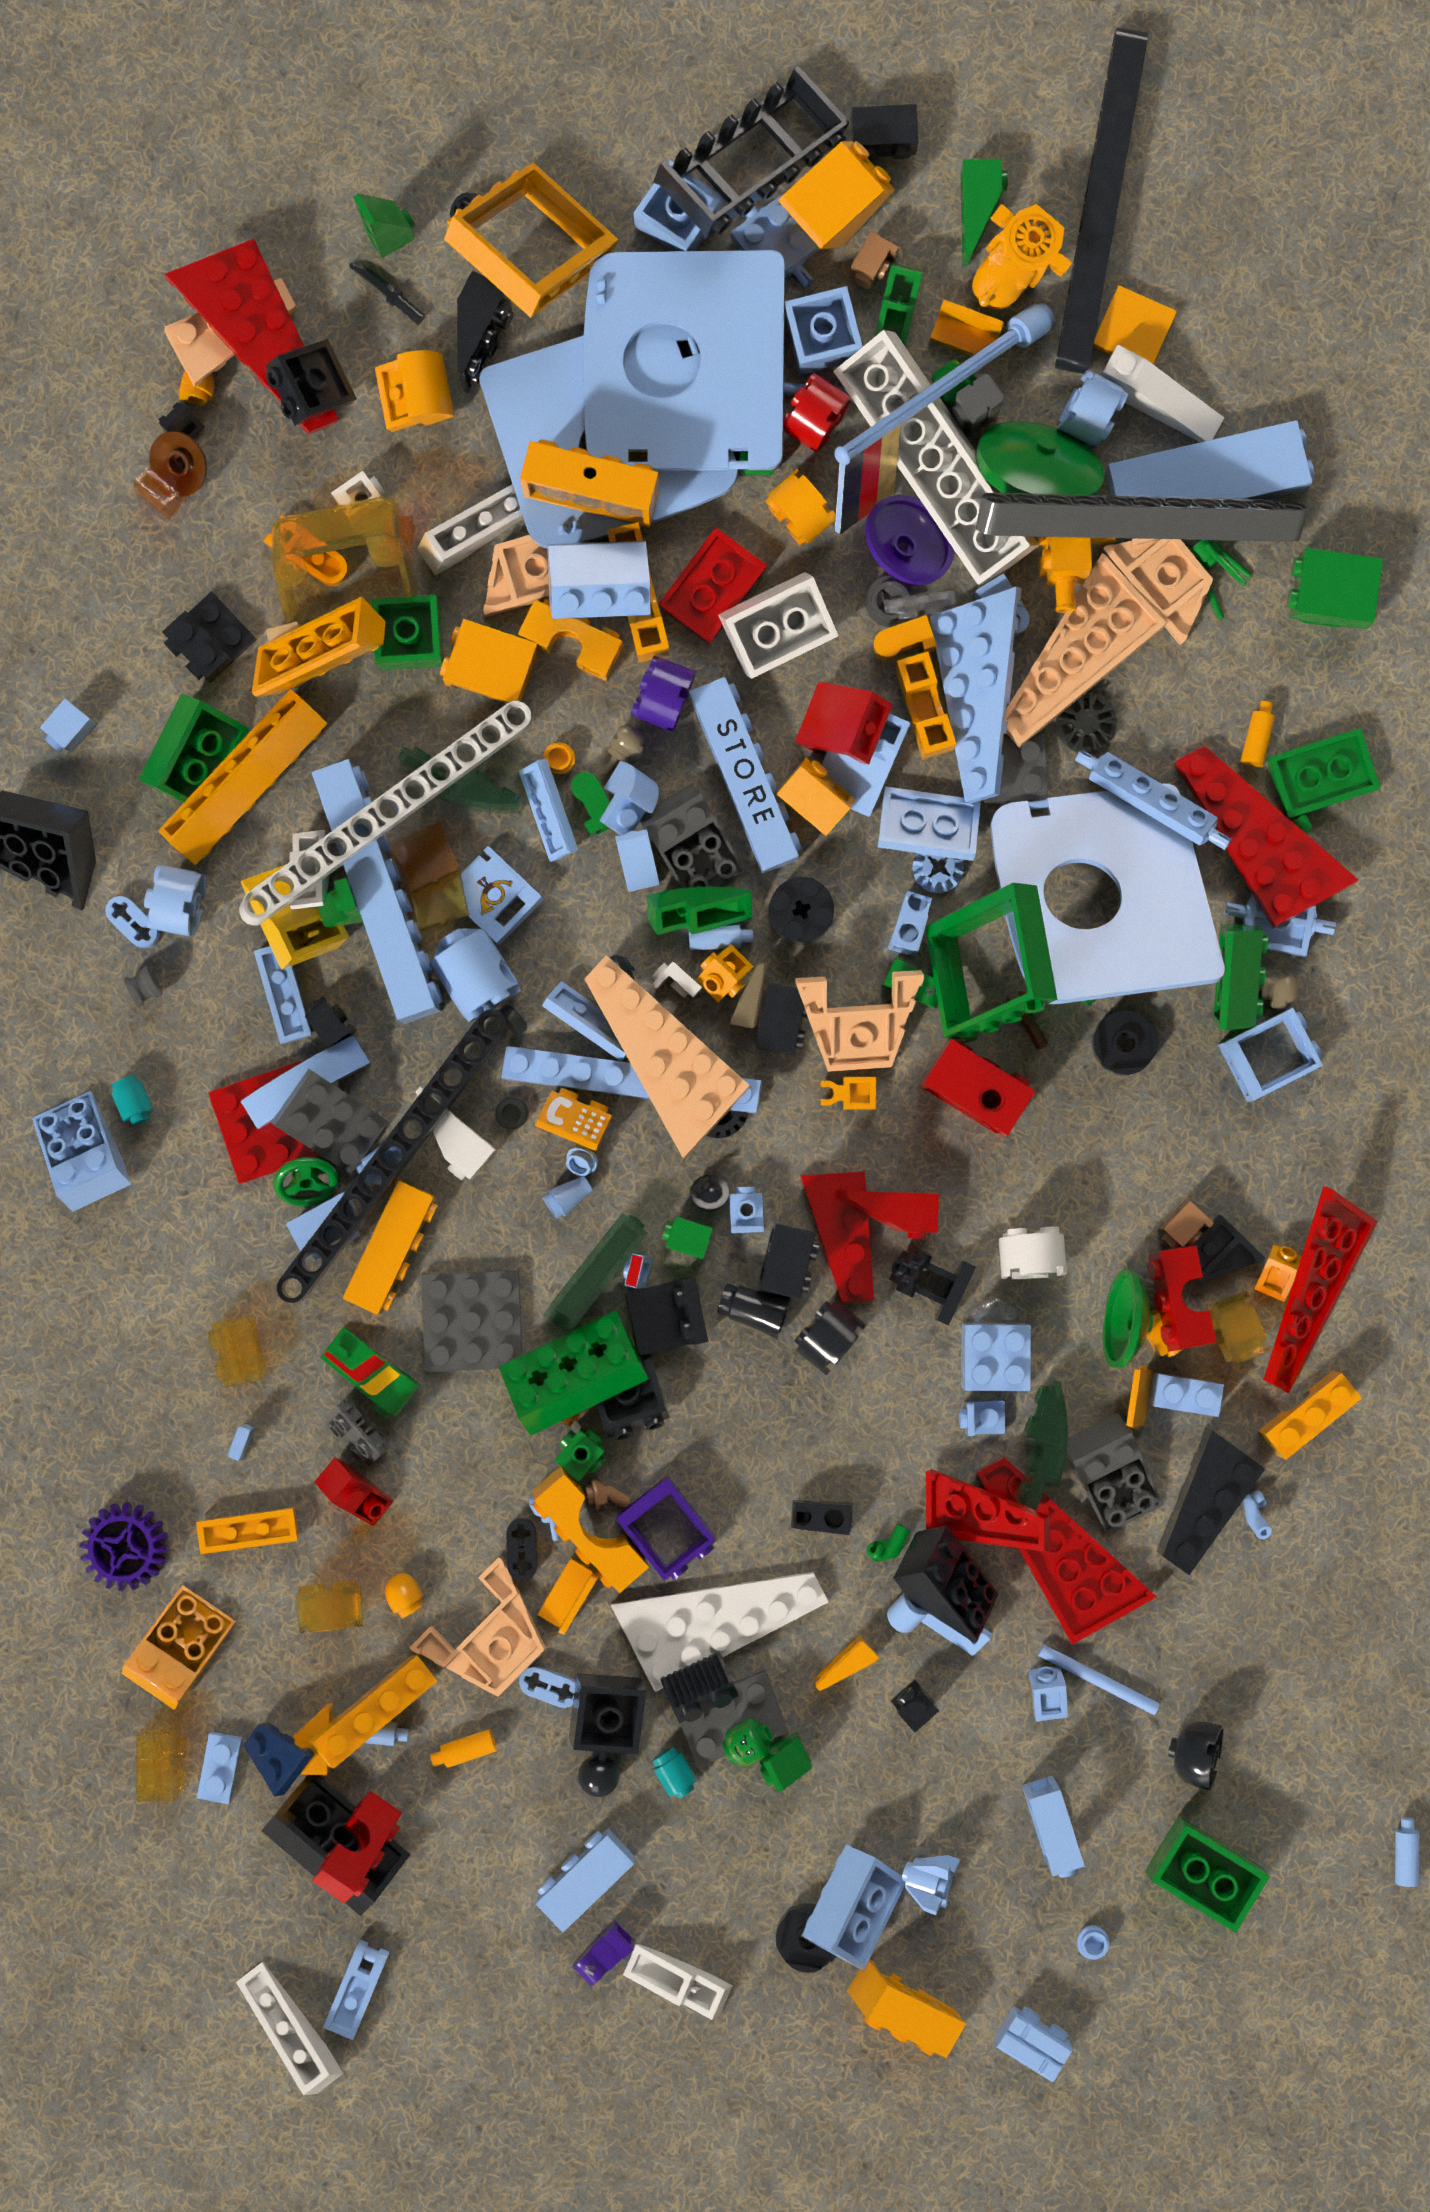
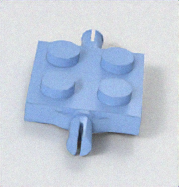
M781 195L766 207L757 209L754 206L746 215L747 219L745 222L731 232V240L740 251L773 250L779 252L784 258L785 277L793 274L803 288H807L808 285L814 282V278L811 277L803 265L820 248L780 204L778 200L781 198Z
M1251 891L1245 905L1226 902L1225 908L1227 909L1224 910V915L1243 918V925L1260 926L1263 929V934L1268 935L1267 950L1302 957L1307 956L1309 941L1314 932L1333 935L1335 929L1332 928L1336 927V922L1317 919L1316 906L1285 923L1272 928Z

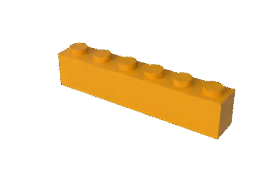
M290 689L163 824L158 832L182 855L196 865L211 852L212 847L223 835L232 830L235 822L254 806L256 800L263 792L275 784L278 776L298 759L305 747L311 741L318 738L322 729L328 723Z

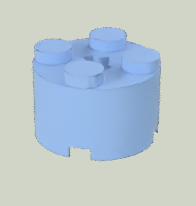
M1088 369L1080 379L1084 382L1082 388L1078 387V389L1075 388L1060 416L1059 421L1061 423L1057 426V429L1090 447L1093 445L1097 447L1101 440L1105 441L1114 425L1110 419L1116 410H1121L1128 397V393L1123 391V387Z
M158 864L154 872V888L147 889L144 899V907L150 909L146 919V927L191 937V935L196 933L203 910H199L201 897L206 896V876L198 872Z

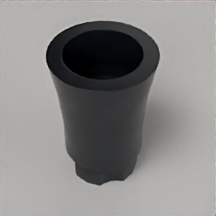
M727 1284L723 1290L717 1313L729 1316L730 1320L750 1326L777 1340L791 1297L762 1292L741 1285L737 1287Z

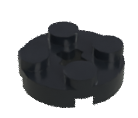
M1120 1010L1113 1012L1096 1026L1092 1036L1093 1054L1102 1068L1114 1074L1131 1075L1138 1073L1150 1064L1157 1053L1158 1035L1156 1029L1151 1022H1148L1145 1017L1136 1011ZM1123 1033L1126 1034L1127 1039H1133L1134 1042L1133 1045L1128 1047V1052H1123L1122 1048L1116 1045V1040L1121 1039V1034Z
M804 1903L789 1908L779 1920L776 1928V1946L781 1957L791 1968L804 1973L817 1972L837 1957L813 1942L810 1943V1946H805L803 1939L799 1938L806 1928L808 1918L812 1915L817 1905L812 1903Z

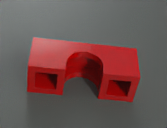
M1197 1246L1164 1250L1148 1255L1147 1271L1150 1279L1154 1282L1156 1292L1154 1295V1305L1161 1316L1163 1325L1160 1331L1163 1343L1167 1345L1168 1352L1216 1343L1210 1310L1193 1311L1185 1305L1182 1299L1184 1285L1187 1282L1203 1278Z
M369 1791L359 1801L344 1826V1829L356 1837L359 1843V1851H350L338 1843L327 1854L312 1882L342 1903L348 1901L353 1895L359 1897L369 1882V1879L365 1877L370 1868L374 1870L385 1854L381 1851L384 1843H390L399 1831L400 1826L396 1823L402 1812L372 1791Z

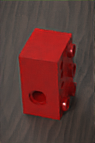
M950 1039L941 1049L919 1087L998 1136H1008L1035 1093V1090L1029 1087L1032 1082L1016 1072L1011 1075L999 1069L1000 1066L986 1057L981 1058L973 1053V1049L966 1044L961 1043L959 1040L954 1041ZM985 1091L992 1093L995 1097V1105L992 1109L985 1107L982 1103V1095Z

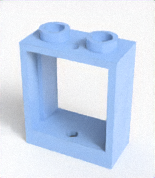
M1294 1008L1287 1009L1257 1024L1256 1027H1251L1218 1044L1247 1102L1255 1101L1323 1066L1320 1060L1323 1057L1321 1049L1314 1040L1310 1041L1305 1031L1308 1029L1306 1020L1299 1011L1295 1012ZM1284 1022L1305 1064L1260 1086L1239 1044Z
M1049 1776L1021 1785L1044 1859L1052 1876L1059 1875V1877L1064 1878L1076 1874L1079 1868L1085 1866L1061 1790L1054 1777Z

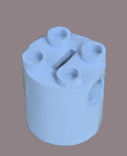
M460 928L439 941L434 958L429 964L463 1018H466L468 1022L478 1018L485 1010L496 1009L495 1005L503 1000L507 1001L521 992L517 979L485 929Z

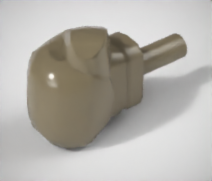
M623 724L618 728L609 744L610 746L606 750L612 756L601 770L602 774L608 776L618 760L626 763L628 758L638 760L646 751V748L643 746L645 739L638 729L628 724Z
M1291 975L1265 977L1264 986H1259L1258 992L1262 993L1263 1000H1268L1269 1006L1284 1010L1287 1006L1296 1003L1299 984L1297 979Z

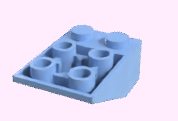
M889 713L869 765L859 763L847 755L827 751L822 765L826 768L827 775L855 798L851 810L870 817L911 722Z
M91 1091L32 1118L56 1196L72 1212L131 1185L125 1163Z

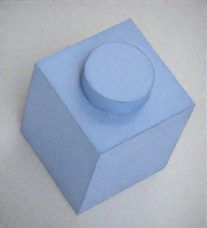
M64 699L40 726V729L48 734L44 740L54 749L60 752L64 748L72 754L97 724L71 702Z

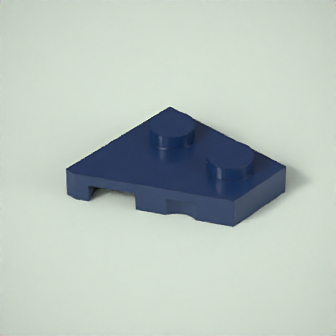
M266 1722L257 1725L244 1743V1747L272 1794L276 1797L285 1795L311 1760L314 1752L310 1748L302 1749L295 1745L293 1737L288 1734H282L279 1728Z

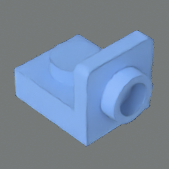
M965 1401V1409H959L960 1429H965L967 1436H975V1434H1005V1401Z
M1045 1666L1029 1670L1033 1712L1036 1722L1067 1718V1691L1061 1668L1059 1666Z

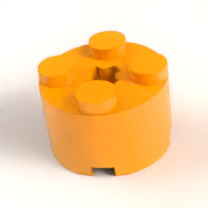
M797 468L767 494L768 499L765 500V503L769 506L768 509L779 522L784 519L788 521V524L785 526L800 546L805 542L809 545L836 521L835 512L828 510L825 506L826 500L804 475L801 476Z

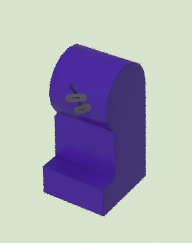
M614 1920L575 1960L572 1967L590 1986H593L609 1969L611 1970L622 1958L625 1959L634 1950L635 1940Z

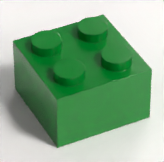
M437 595L371 599L372 608L386 621L384 643L374 650L375 664L380 671L442 666L444 654L441 607Z

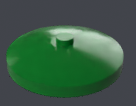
M1008 421L993 425L982 434L976 449L975 459L979 471L992 486L1002 493L1098 495L1104 481L1102 463L1086 444L1057 428L1029 421Z

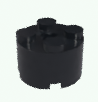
M796 877L782 883L771 897L768 913L769 922L776 935L788 943L796 945L814 943L825 935L834 917L832 896L827 888L814 878ZM797 904L809 908L805 919H802L800 915L794 916L793 913L796 910Z
M837 1300L833 1304L826 1301L815 1314V1317L819 1319L812 1329L805 1327L794 1341L799 1345L796 1352L826 1376L831 1372L826 1366L830 1362L837 1365L859 1337L855 1333L858 1326L863 1330L867 1326L866 1323Z

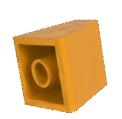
M841 141L778 200L820 249L839 248L846 245L895 191L889 183L891 178L887 172L880 166L875 167L869 161L868 151L857 141Z

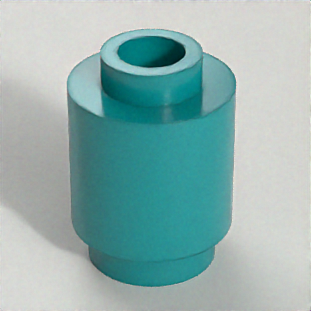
M131 1075L111 1085L113 1089L111 1095L124 1123L131 1122L132 1126H136L150 1119L149 1114L154 1109L142 1081H138L135 1075Z
M674 1746L652 1759L655 1766L653 1770L669 1797L676 1795L680 1799L695 1789L693 1783L697 1778L682 1753H677Z

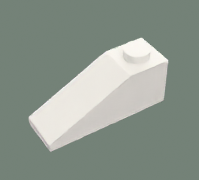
M419 1087L416 1091L417 1096H419L424 1088ZM430 1095L426 1098L424 1106L428 1112H436L441 1108L442 1103ZM450 1110L447 1111L433 1130L444 1158L450 1163L447 1169L460 1180H463L465 1176L469 1180H473L497 1151V1149Z

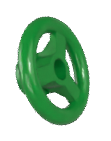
M303 1157L284 1164L275 1174L273 1187L277 1196L284 1202L294 1206L308 1207L329 1199L338 1187L339 1177L335 1168L328 1162L318 1158ZM318 1169L328 1175L329 1183L319 1179ZM292 1171L293 1180L289 1185L283 1187L284 1178ZM312 1189L320 1192L309 1197L293 1195L301 1190L308 1191Z

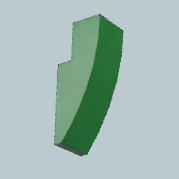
M896 263L891 264L874 337L883 330L892 331L897 334L904 346L906 345L923 270Z
M694 887L646 895L648 921L657 935L683 928H688L691 934L752 919V899L749 889Z

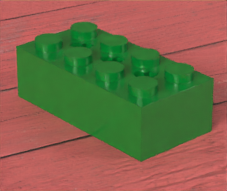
M616 1310L499 1366L518 1419L530 1436L649 1379L629 1332Z

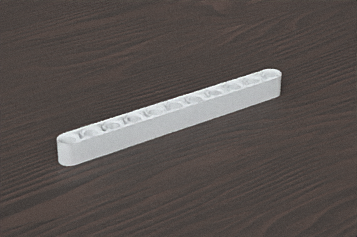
M520 701L507 703L250 890L244 896L239 907L242 920L250 925L264 923L519 736L530 723L531 711L529 707ZM512 713L518 716L520 725L511 724L507 719V714ZM482 732L492 733L496 743H487L482 737ZM464 750L468 752L471 761H461L456 751ZM431 769H441L445 774L446 780L439 781L435 779L431 774ZM405 788H416L420 793V798H410L407 796ZM382 805L390 806L395 812V817H384L379 807ZM356 824L365 825L369 830V836H358L353 826ZM327 844H339L343 849V855L334 856L329 853ZM301 863H313L317 868V874L313 876L306 875L301 869ZM278 881L286 882L291 888V893L288 895L279 894L274 888V883ZM252 900L259 901L263 904L265 912L260 915L253 914L249 911L247 903Z

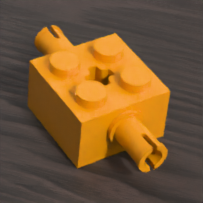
M1037 537L1039 545H1043L1042 557L1038 559L1039 577H1044L1045 586H1055L1056 612L1068 613L1076 611L1075 585L1083 584L1092 571L1091 539L1084 537Z

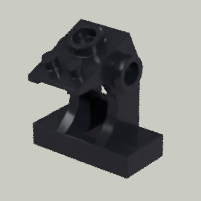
M914 1249L912 1254L902 1251L901 1255L896 1258L892 1265V1274L889 1280L897 1283L896 1290L913 1298L915 1293H918L940 1303L941 1305L934 1319L949 1326L976 1266L961 1261L956 1273L952 1274L931 1264L932 1256L917 1249ZM923 1267L940 1275L933 1292L915 1285Z

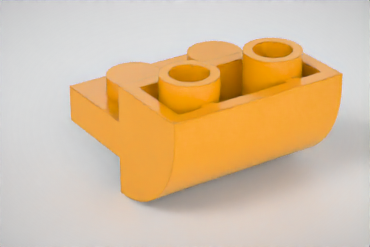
M430 350L410 351L398 354L395 361L375 367L387 430L395 432L420 423L428 426L455 417L443 354Z

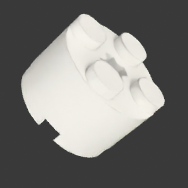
M1042 1227L1040 1231L1032 1234H1027L1026 1228L1009 1229L1007 1233H1003L1002 1238H999L1002 1279L1011 1276V1273L1012 1279L1047 1278L1048 1273L1057 1272V1276L1067 1274L1064 1234L1060 1233L1059 1227Z

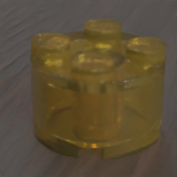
M1246 1290L1209 1305L1214 1331H1220L1223 1339L1217 1342L1226 1363L1232 1361L1234 1366L1272 1351L1268 1344H1262L1263 1341L1268 1339L1254 1305L1251 1306L1250 1302L1245 1304L1244 1299L1249 1298Z
M356 1579L332 1583V1589H325L324 1583L299 1586L300 1593H295L299 1633L346 1629L348 1626H354V1621L355 1627L365 1626L362 1588L357 1586Z

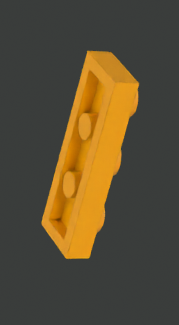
M295 1507L199 1520L196 1522L200 1555L299 1540Z

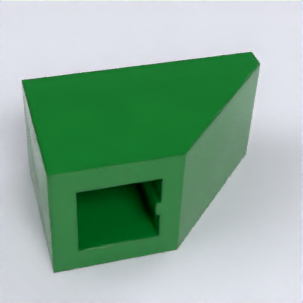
M797 1732L772 1744L770 1755L759 1761L761 1765L760 1771L768 1787L774 1784L778 1793L785 1790L812 1769L811 1760Z

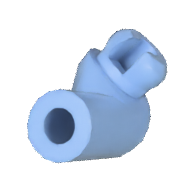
M1255 1490L1252 1494H1247L1243 1500L1246 1520L1259 1539H1266L1271 1535L1272 1529L1261 1515L1259 1508L1266 1506L1267 1501L1261 1491Z

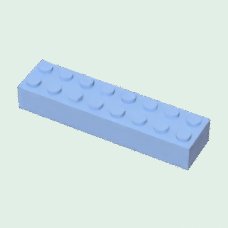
M349 759L311 772L332 831L372 802L370 796L367 797L365 793L370 787L364 771H361L360 766L355 767ZM356 824L353 826L358 836H369V830L365 825ZM385 833L343 865L398 1021L406 1024L441 1012L439 1004L443 1003L444 999L439 985L430 980L428 973L433 972L429 964L430 959L428 954L420 951L418 943L422 942L423 939L417 923L409 920L407 912L412 911V907L406 892L404 893L402 889L398 888L397 882L402 879L396 863L393 862L392 858L388 859L386 851L391 850ZM336 843L338 851L341 856L343 855V849L339 844Z

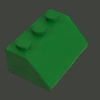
M181 693L138 780L184 803L246 737L250 728L201 700Z
M1220 924L1219 947L1225 971L1222 978L1215 985L1213 1021L1219 1030L1225 1031L1256 1027V1018H1262L1263 999H1258L1259 986H1264L1266 970L1265 967L1260 966L1261 954H1267L1268 935L1263 934V929L1260 926Z

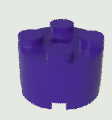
M653 656L649 668L646 670L639 688L641 692L635 700L630 715L673 732L679 721V714L688 698L696 671L662 657Z

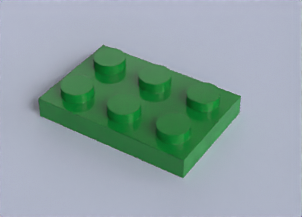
M1361 728L1266 759L1284 815L1289 819L1381 789Z

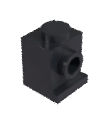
M321 997L308 1007L310 1012L305 1015V1018L326 1048L345 1040L357 1031L354 1025L348 1024L346 1026L344 1024L348 1018L338 1004L332 1006L325 997Z
M915 1679L891 1700L897 1713L914 1732H917L939 1712L937 1704Z

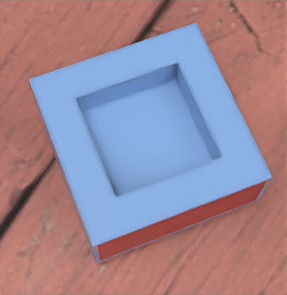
M632 1253L631 1259L627 1260L624 1267L623 1276L626 1278L624 1285L639 1289L647 1287L654 1258Z

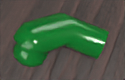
M896 1524L890 1538L873 1541L868 1544L866 1549L868 1557L876 1562L898 1557L911 1530Z

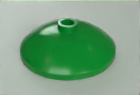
M1124 1269L1116 1275L1107 1296L1102 1341L1105 1359L1108 1365L1113 1368H1123L1132 1361L1143 1346L1147 1333L1153 1327V1314L1150 1313L1148 1295L1141 1279L1132 1270Z

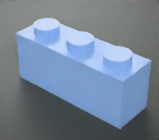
M609 1828L602 1834L599 1831L595 1832L584 1844L587 1849L578 1857L575 1854L571 1855L561 1866L563 1872L555 1880L550 1876L537 1889L539 1895L537 1896L536 1905L562 1933L634 1865L635 1856Z

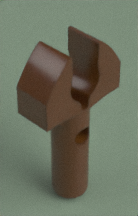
M1018 991L1019 996H1022L1026 994V992ZM1008 997L1005 1003L1011 1001V999ZM1026 1013L1022 1015V1020L1020 1021L1036 1049L1045 1048L1048 1042L1032 1016L1033 1013Z

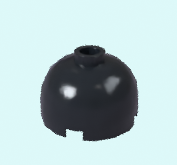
M1195 1722L1183 1728L1178 1738L1172 1737L1168 1756L1174 1758L1175 1771L1184 1782L1211 1791L1217 1775V1771H1215L1218 1757L1219 1759L1221 1757L1224 1736L1223 1726L1209 1722Z

